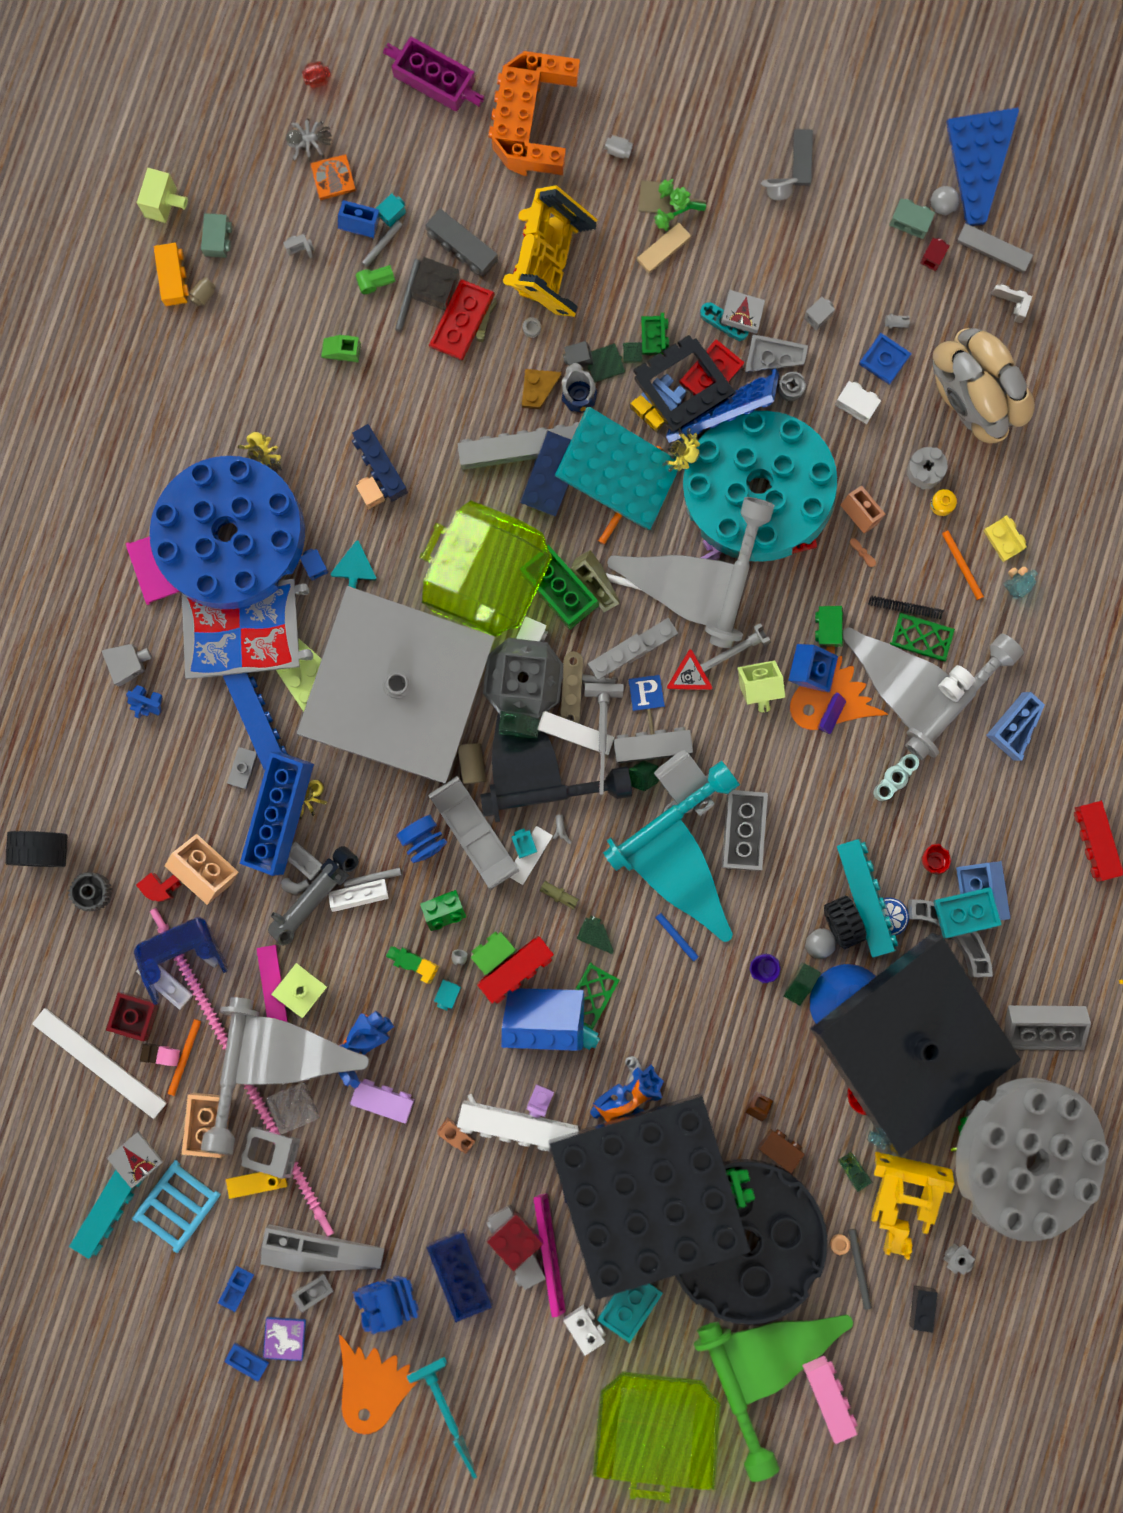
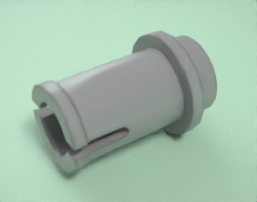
M890 313V315L885 317V327L892 329V327L908 328L910 324L908 319L910 317L893 316Z

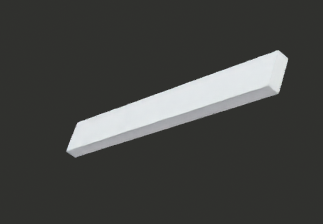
M44 1008L32 1023L151 1118L155 1119L167 1104L166 1101L47 1008Z

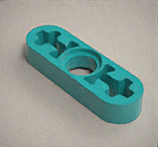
M711 302L702 305L700 317L705 322L737 341H743L748 337L749 331L744 330L743 333L738 335L737 331L740 330L739 328L735 329L734 327L731 331L732 326H722L719 323L724 311L722 308ZM712 309V314L705 315V310ZM717 313H719L716 321H714L715 316L717 315Z

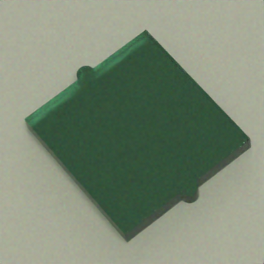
M615 343L591 351L594 364L588 365L587 369L591 372L594 383L625 373L621 361L622 356L619 355Z

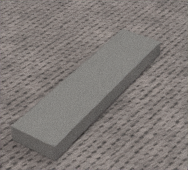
M966 223L956 241L1022 273L1026 271L1033 254Z

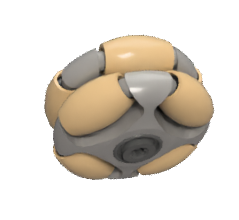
M965 328L957 333L954 341L943 342L935 348L933 352V370L938 391L946 404L958 413L959 419L968 429L973 431L977 439L985 443H998L1008 436L1009 425L1021 427L1031 420L1035 410L1034 397L1027 388L1025 378L1020 369L1014 366L1009 350L1000 339L980 329Z

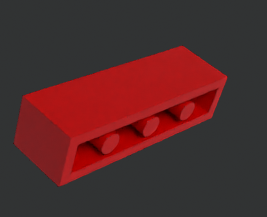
M1102 800L1075 807L1074 817L1081 828L1079 831L1081 840L1085 841L1087 848L1085 849V854L1092 865L1090 868L1092 877L1096 878V882L1123 876V869Z

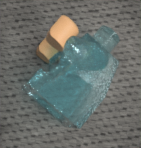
M1021 567L1019 570L1012 568L1008 572L1012 580H1007L1003 584L1014 599L1023 598L1035 585L1036 580L1034 577L1038 573L1034 569L1028 572L1026 567Z

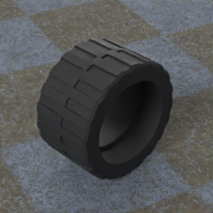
M8 831L5 864L33 867H65L68 835L55 832Z

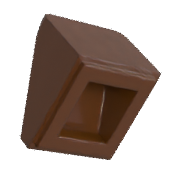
M756 1091L745 1113L759 1121H763L769 1113L773 1100Z

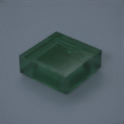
M642 342L623 343V363L642 362Z

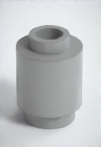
M612 135L611 138H607L604 149H607V154L623 159L624 157L629 158L633 143L629 142L628 139Z

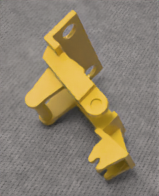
M875 1151L876 1167L874 1176L882 1177L873 1207L871 1221L876 1222L879 1216V1227L887 1230L883 1247L885 1254L890 1255L891 1252L903 1255L905 1259L910 1260L912 1240L908 1238L910 1232L909 1223L905 1220L896 1219L898 1215L897 1204L906 1203L918 1206L917 1219L924 1221L922 1233L928 1234L930 1225H935L944 1192L952 1193L954 1186L952 1169ZM880 1159H886L890 1163L883 1162ZM938 1172L945 1173L947 1176H942ZM903 1181L924 1186L921 1198L904 1195Z

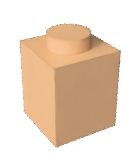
M365 477L356 485L368 509L385 501L373 477Z

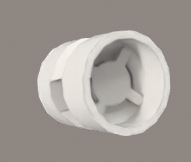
M956 665L949 673V677H945L938 687L946 697L954 702H958L965 694L964 690H969L975 683V679L965 668Z

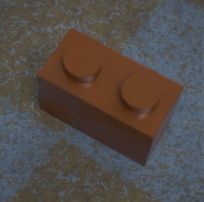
M770 1129L757 1148L792 1173L805 1155L801 1151L803 1147L795 1141H792V1143L788 1142L785 1139L787 1135L780 1130L773 1131Z

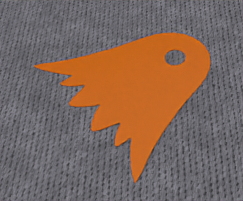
M827 647L826 651L835 654V647ZM842 656L837 659L830 693L799 686L790 702V712L793 720L799 726L808 730H819L818 725L835 693H839L846 700L836 724L857 718L888 715V713L876 707L866 705V703L872 700L871 698L858 696L866 687V683L850 682L854 673V666L839 669L842 663ZM808 704L814 707V713L810 716L805 715L803 712L804 706Z
M339 1334L343 1361L342 1414L344 1421L356 1433H374L387 1423L401 1401L419 1381L409 1383L407 1375L411 1374L408 1373L410 1365H406L397 1371V1355L388 1358L381 1364L378 1350L374 1348L365 1360L361 1348L358 1347L356 1354H354L349 1344ZM361 1409H367L370 1412L368 1420L362 1421L359 1419L358 1413Z

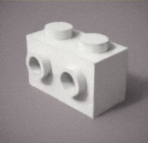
M583 1304L566 1315L564 1323L583 1354L587 1355L605 1343L604 1336L606 1334L601 1325L597 1326L593 1320L595 1316L590 1308L586 1309Z

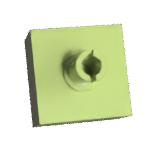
M147 168L137 204L146 218L167 223L171 207L175 206L186 209L188 198L175 195L177 188L169 173Z
M775 660L738 667L740 689L747 705L758 703L759 712H765L764 707H766V712L770 710L769 700L785 698L783 676Z
M296 963L271 995L300 1018H303L327 987Z

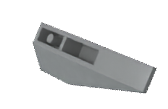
M269 1224L265 1229L262 1243L261 1264L296 1272L380 1269L385 1248Z

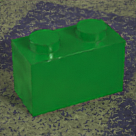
M819 606V612H815V622L819 623V630L815 631V641L819 642L820 647H843V607Z

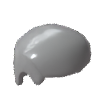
M942 186L933 192L930 202L932 209L936 213L948 215L956 212L960 199L958 192L953 187Z
M819 928L807 936L805 947L808 954L812 957L824 959L836 950L837 941L831 931Z

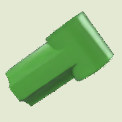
M390 265L373 271L369 269L362 270L355 275L361 294H370L378 287L395 282Z

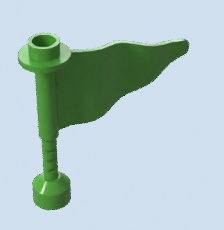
M849 1315L811 1321H779L732 1333L730 1329H721L719 1322L706 1324L697 1330L699 1339L694 1342L695 1350H709L732 1413L736 1415L750 1451L744 1462L750 1481L759 1482L777 1474L780 1468L774 1453L760 1447L747 1413V1405L776 1393L804 1369L802 1365L822 1355L839 1336L853 1326L852 1318Z

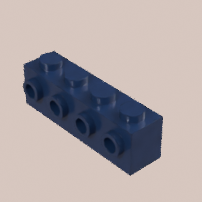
M369 424L352 432L354 439L351 441L357 450L360 449L363 455L361 458L365 465L371 466L373 471L370 473L375 482L379 481L382 487L380 490L384 497H389L391 502L407 494L406 486Z

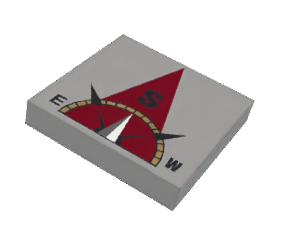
M729 290L721 323L757 334L765 300Z
M139 1131L107 1157L131 1189L164 1162Z

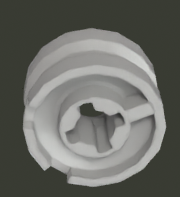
M792 371L784 374L778 385L779 395L787 401L798 400L806 388L804 377L800 373ZM789 384L795 385L793 390L790 389Z

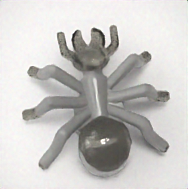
M309 118L305 121L306 130H303L298 123L292 122L291 125L298 130H290L286 135V142L288 146L296 147L295 155L292 158L293 161L297 159L301 148L307 152L308 162L311 163L310 149L313 145L321 158L324 159L325 156L315 141H319L323 145H331L330 141L332 139L328 137H332L329 131H324L330 130V127H322L315 134L317 127H320L323 121L315 122L311 133L309 131Z

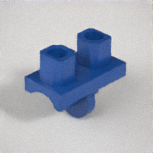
M137 685L132 692L128 690L126 697H128L127 703L131 705L130 710L135 711V718L140 719L142 715L149 716L150 713L160 715L163 700L161 694L153 692L149 699L144 697L146 694L144 687Z

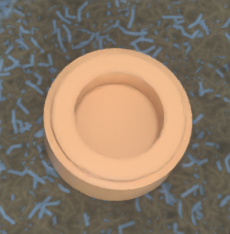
M836 1234L830 1240V1248L835 1254L844 1255L850 1249V1241L845 1235Z

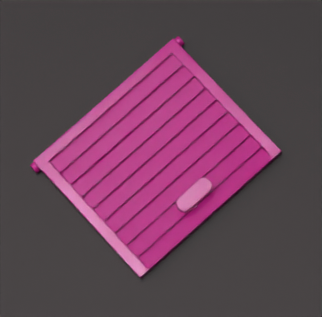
M150 536L132 543H126L147 605L180 592L167 581L159 570L152 554Z

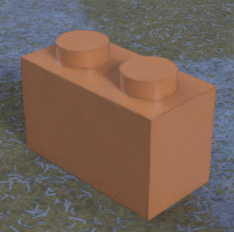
M863 486L849 493L840 505L864 534L877 526L886 515Z

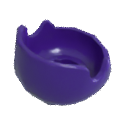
M771 954L758 955L751 962L750 972L753 979L762 983H769L775 981L780 975V963Z

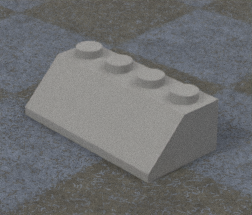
M1008 1006L1005 1017V1036L1014 1050H1084L1091 1022L1086 1006Z

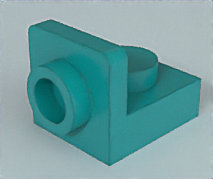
M524 828L514 832L515 836L511 838L519 859L537 853L530 830L525 831Z

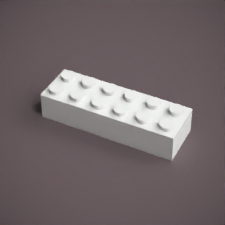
M466 1100L462 1103L457 1127L461 1128V1132L472 1134L473 1131L480 1132L482 1137L491 1138L492 1135L499 1136V1140L504 1142H511L512 1139L519 1141V1145L530 1147V1144L538 1145V1149L545 1151L550 1149L549 1140L578 1131L577 1125L542 1117L536 1118L532 1115Z

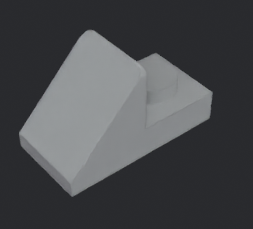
M323 1274L307 1285L298 1288L292 1294V1297L302 1313L331 1294L333 1290Z

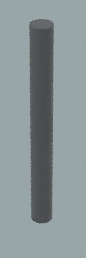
M414 259L395 327V330L398 332H402L421 265V260Z
M849 1229L848 1233L863 1306L867 1310L871 1309L872 1306L856 1229Z

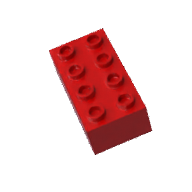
M536 936L477 982L476 985L491 1004L494 1002L498 1004L506 998L504 995L509 990L513 992L522 985L520 981L524 978L529 980L537 973L536 969L539 966L544 968L552 962L551 957L554 954L541 937Z

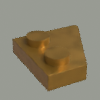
M525 369L522 408L541 409L546 398L552 392L553 387L561 378V372Z

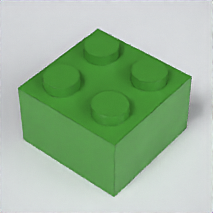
M495 931L487 938L489 942L486 945L480 944L471 951L474 954L471 956V959L485 975L489 974L516 951V948L502 932L498 934Z

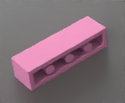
M822 1356L802 1365L834 1443L837 1444L856 1436L857 1433L854 1427L858 1425L853 1414L849 1416L847 1410L850 1409V1405L846 1397L842 1398L840 1392L843 1391L839 1379H834L833 1374L836 1371L832 1362H827L825 1356Z

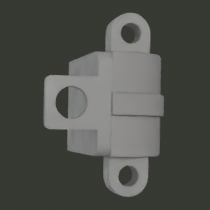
M685 750L674 755L654 773L673 798V801L665 807L664 812L673 805H678L708 782V774L706 776L703 774ZM714 793L687 813H690L692 810H695L698 815L705 813L715 804L709 798ZM708 803L705 808L700 809L703 804Z

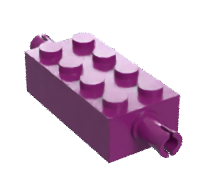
M412 36L409 37L402 50L390 43L386 44L387 47L384 48L383 54L395 60L392 65L394 78L455 112H458L465 100L478 107H481L485 96L472 90L476 82L475 71Z

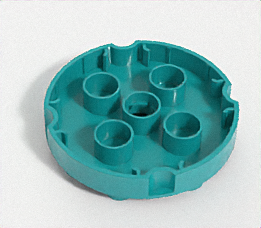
M753 411L747 415L744 413L738 415L736 419L727 422V420L721 422L717 427L709 429L698 440L700 446L696 448L699 449V455L694 463L688 462L689 468L685 469L683 476V489L689 518L700 528L701 537L718 551L738 559L747 523L740 514L744 497L765 500L775 505L771 521L758 527L749 561H773L790 556L795 546L801 543L810 544L823 531L835 506L837 471L834 458L827 444L806 423L779 412ZM756 478H765L770 482L771 488L763 494H756L750 490L748 484Z

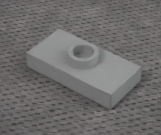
M238 747L227 784L247 789L257 758L256 752Z
M295 841L291 846L288 861L313 881L322 871L320 867L323 864Z

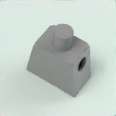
M133 644L102 650L113 682L118 687L145 672L142 662L152 659L148 648L138 651Z

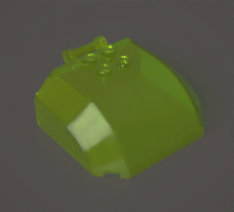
M470 500L456 511L448 528L435 523L433 534L424 552H421L419 556L420 559L431 563L423 580L422 603L435 613L497 637L506 630L520 627L552 560V556L542 532L517 518ZM441 533L445 534L435 557H432V551Z
M621 1372L600 1391L592 1477L631 1482L629 1499L633 1500L643 1498L670 1503L671 1486L715 1490L721 1403L713 1396L702 1380ZM637 1483L664 1486V1492L637 1489Z

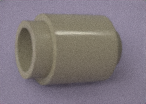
M204 277L197 282L189 293L190 301L198 307L200 305L205 306L214 294L216 286Z

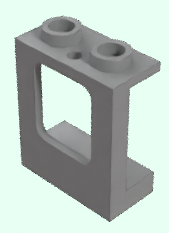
M251 1127L246 1137V1148L241 1156V1166L282 1179L291 1178L301 1139L263 1130L262 1127ZM260 1138L275 1143V1150L270 1165L254 1161Z

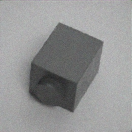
M586 341L564 347L565 354H563V359L566 365L570 366L573 363H578L584 367L594 364L590 346Z

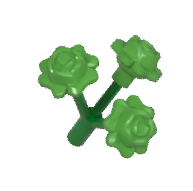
M674 179L664 180L658 189L661 194L660 198L662 199L670 195L672 199L670 204L674 206L675 210H678L674 213L666 214L658 209L657 215L654 217L655 224L659 229L663 228L668 231L669 222L675 216L689 209L706 210V204L690 201V192H687L685 187L674 189Z

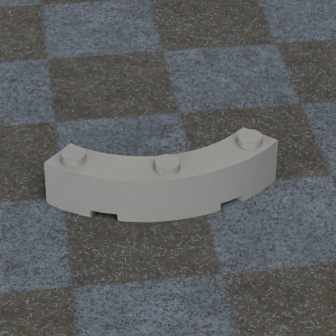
M915 899L908 900L909 919L925 921L940 928L934 902ZM977 931L952 937L965 957L969 977H993L989 954Z

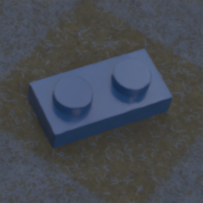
M234 1343L224 1361L257 1382L269 1364L268 1361L237 1343Z

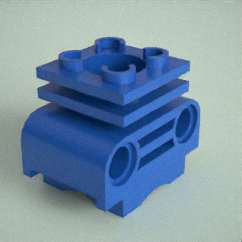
M394 1276L393 1279H386V1282L378 1281L352 1292L359 1308H364V1312H361V1323L365 1332H371V1334L386 1332L402 1325L403 1320L409 1321L411 1320L410 1317H418L417 1311H419L416 1300H413L411 1295L413 1288L410 1280H407L405 1277Z

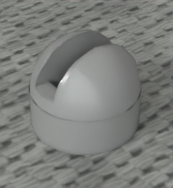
M454 950L451 957L454 965H464L467 960V952L464 950Z

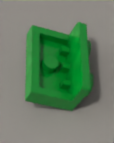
M660 313V316H641L642 355H657L659 353L663 355L662 351L669 347V337H665V330H668V318H665L664 313Z
M456 890L420 903L430 931L442 929L446 925L457 923L466 918Z

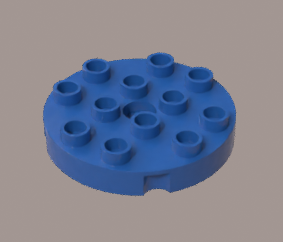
M241 456L213 457L197 462L183 470L161 493L154 507L150 523L151 550L163 576L188 599L203 606L217 609L247 607L266 599L279 590L278 583L281 577L286 574H293L297 567L305 541V523L302 509L289 486L268 466ZM228 523L236 525L238 531L232 536L230 541L223 542L219 539L218 532L223 525Z

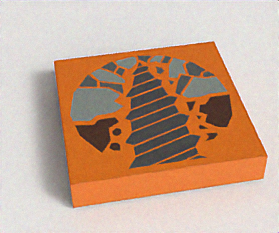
M346 154L310 163L320 200L356 191Z

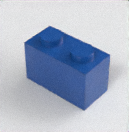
M343 200L338 213V229L374 238L379 224V209Z

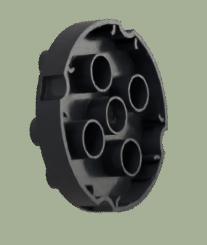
M730 1160L723 1162L725 1171L735 1169L736 1171L747 1170L750 1181L740 1183L742 1190L752 1188L755 1199L745 1203V1207L737 1208L743 1229L750 1230L757 1237L759 1236L757 1246L750 1253L675 1276L688 1297L696 1305L700 1304L705 1309L711 1311L714 1317L736 1324L767 1323L779 1319L799 1307L809 1297L808 1290L815 1279L821 1278L828 1249L826 1225L814 1197L789 1172L760 1160Z

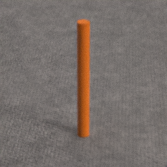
M949 530L945 531L942 535L977 600L983 598L984 596Z
M193 1020L168 1090L170 1095L175 1096L201 1024L200 1020Z

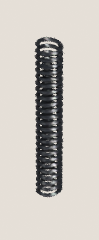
M873 595L868 602V605L871 602V606H873L875 599L874 607H876L877 603V608L879 603L880 608H882L883 604V609L885 604L886 609H888L889 605V610L892 605V611L894 606L895 611L898 606V612L900 607L901 612H903L904 607V613H909L910 608V614L930 616V618L933 617L934 619L936 617V619L939 618L940 620L943 611H945L944 609L924 607L918 604L903 603V601L897 602L894 599L879 598V596L873 597Z

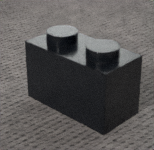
M914 1285L909 1326L913 1330L933 1333L938 1292L934 1288Z

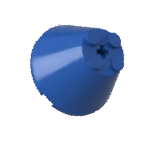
M853 964L837 965L823 972L815 981L810 992V1013L815 1024L876 976L868 969Z

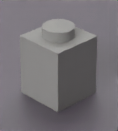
M821 297L805 312L804 319L817 331L833 316L834 306L828 299L825 300Z

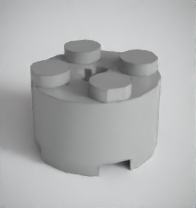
M924 447L917 450L912 455L907 466V476L910 482L920 487V489L936 487L947 472V459L938 448ZM924 466H928L930 471H927V468L924 469Z

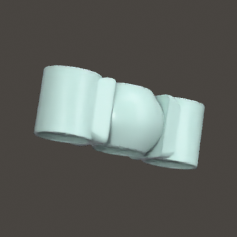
M908 754L902 757L895 766H891L886 770L884 779L874 789V797L877 800L886 801L897 790L906 786L909 776L919 766L917 756ZM906 759L912 760V768L905 766ZM893 773H898L900 775L901 779L899 783L893 781ZM881 787H885L888 790L887 797L880 795L879 790Z

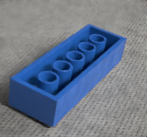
M270 752L240 864L272 876L284 875L314 763L282 752Z

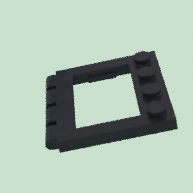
M690 335L678 341L679 347L677 344H673L662 351L663 355L659 353L647 361L649 367L646 363H643L633 369L636 375L634 380L672 433L683 428L735 393L697 338L692 339ZM693 353L699 361V365L707 376L713 380L714 384L675 409L670 410L649 380Z

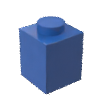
M309 549L303 552V556L300 559L312 581L329 573L317 549Z

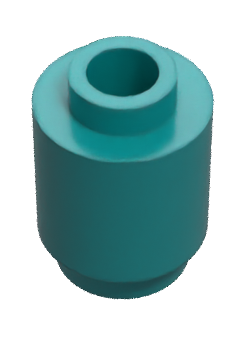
M585 1025L583 1030V1047L588 1050L591 1047L595 1049L600 1040L597 1037L599 1033Z

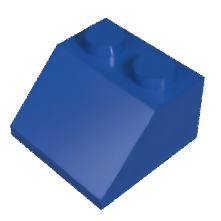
M797 644L788 681L802 687L830 693L838 656L816 645Z

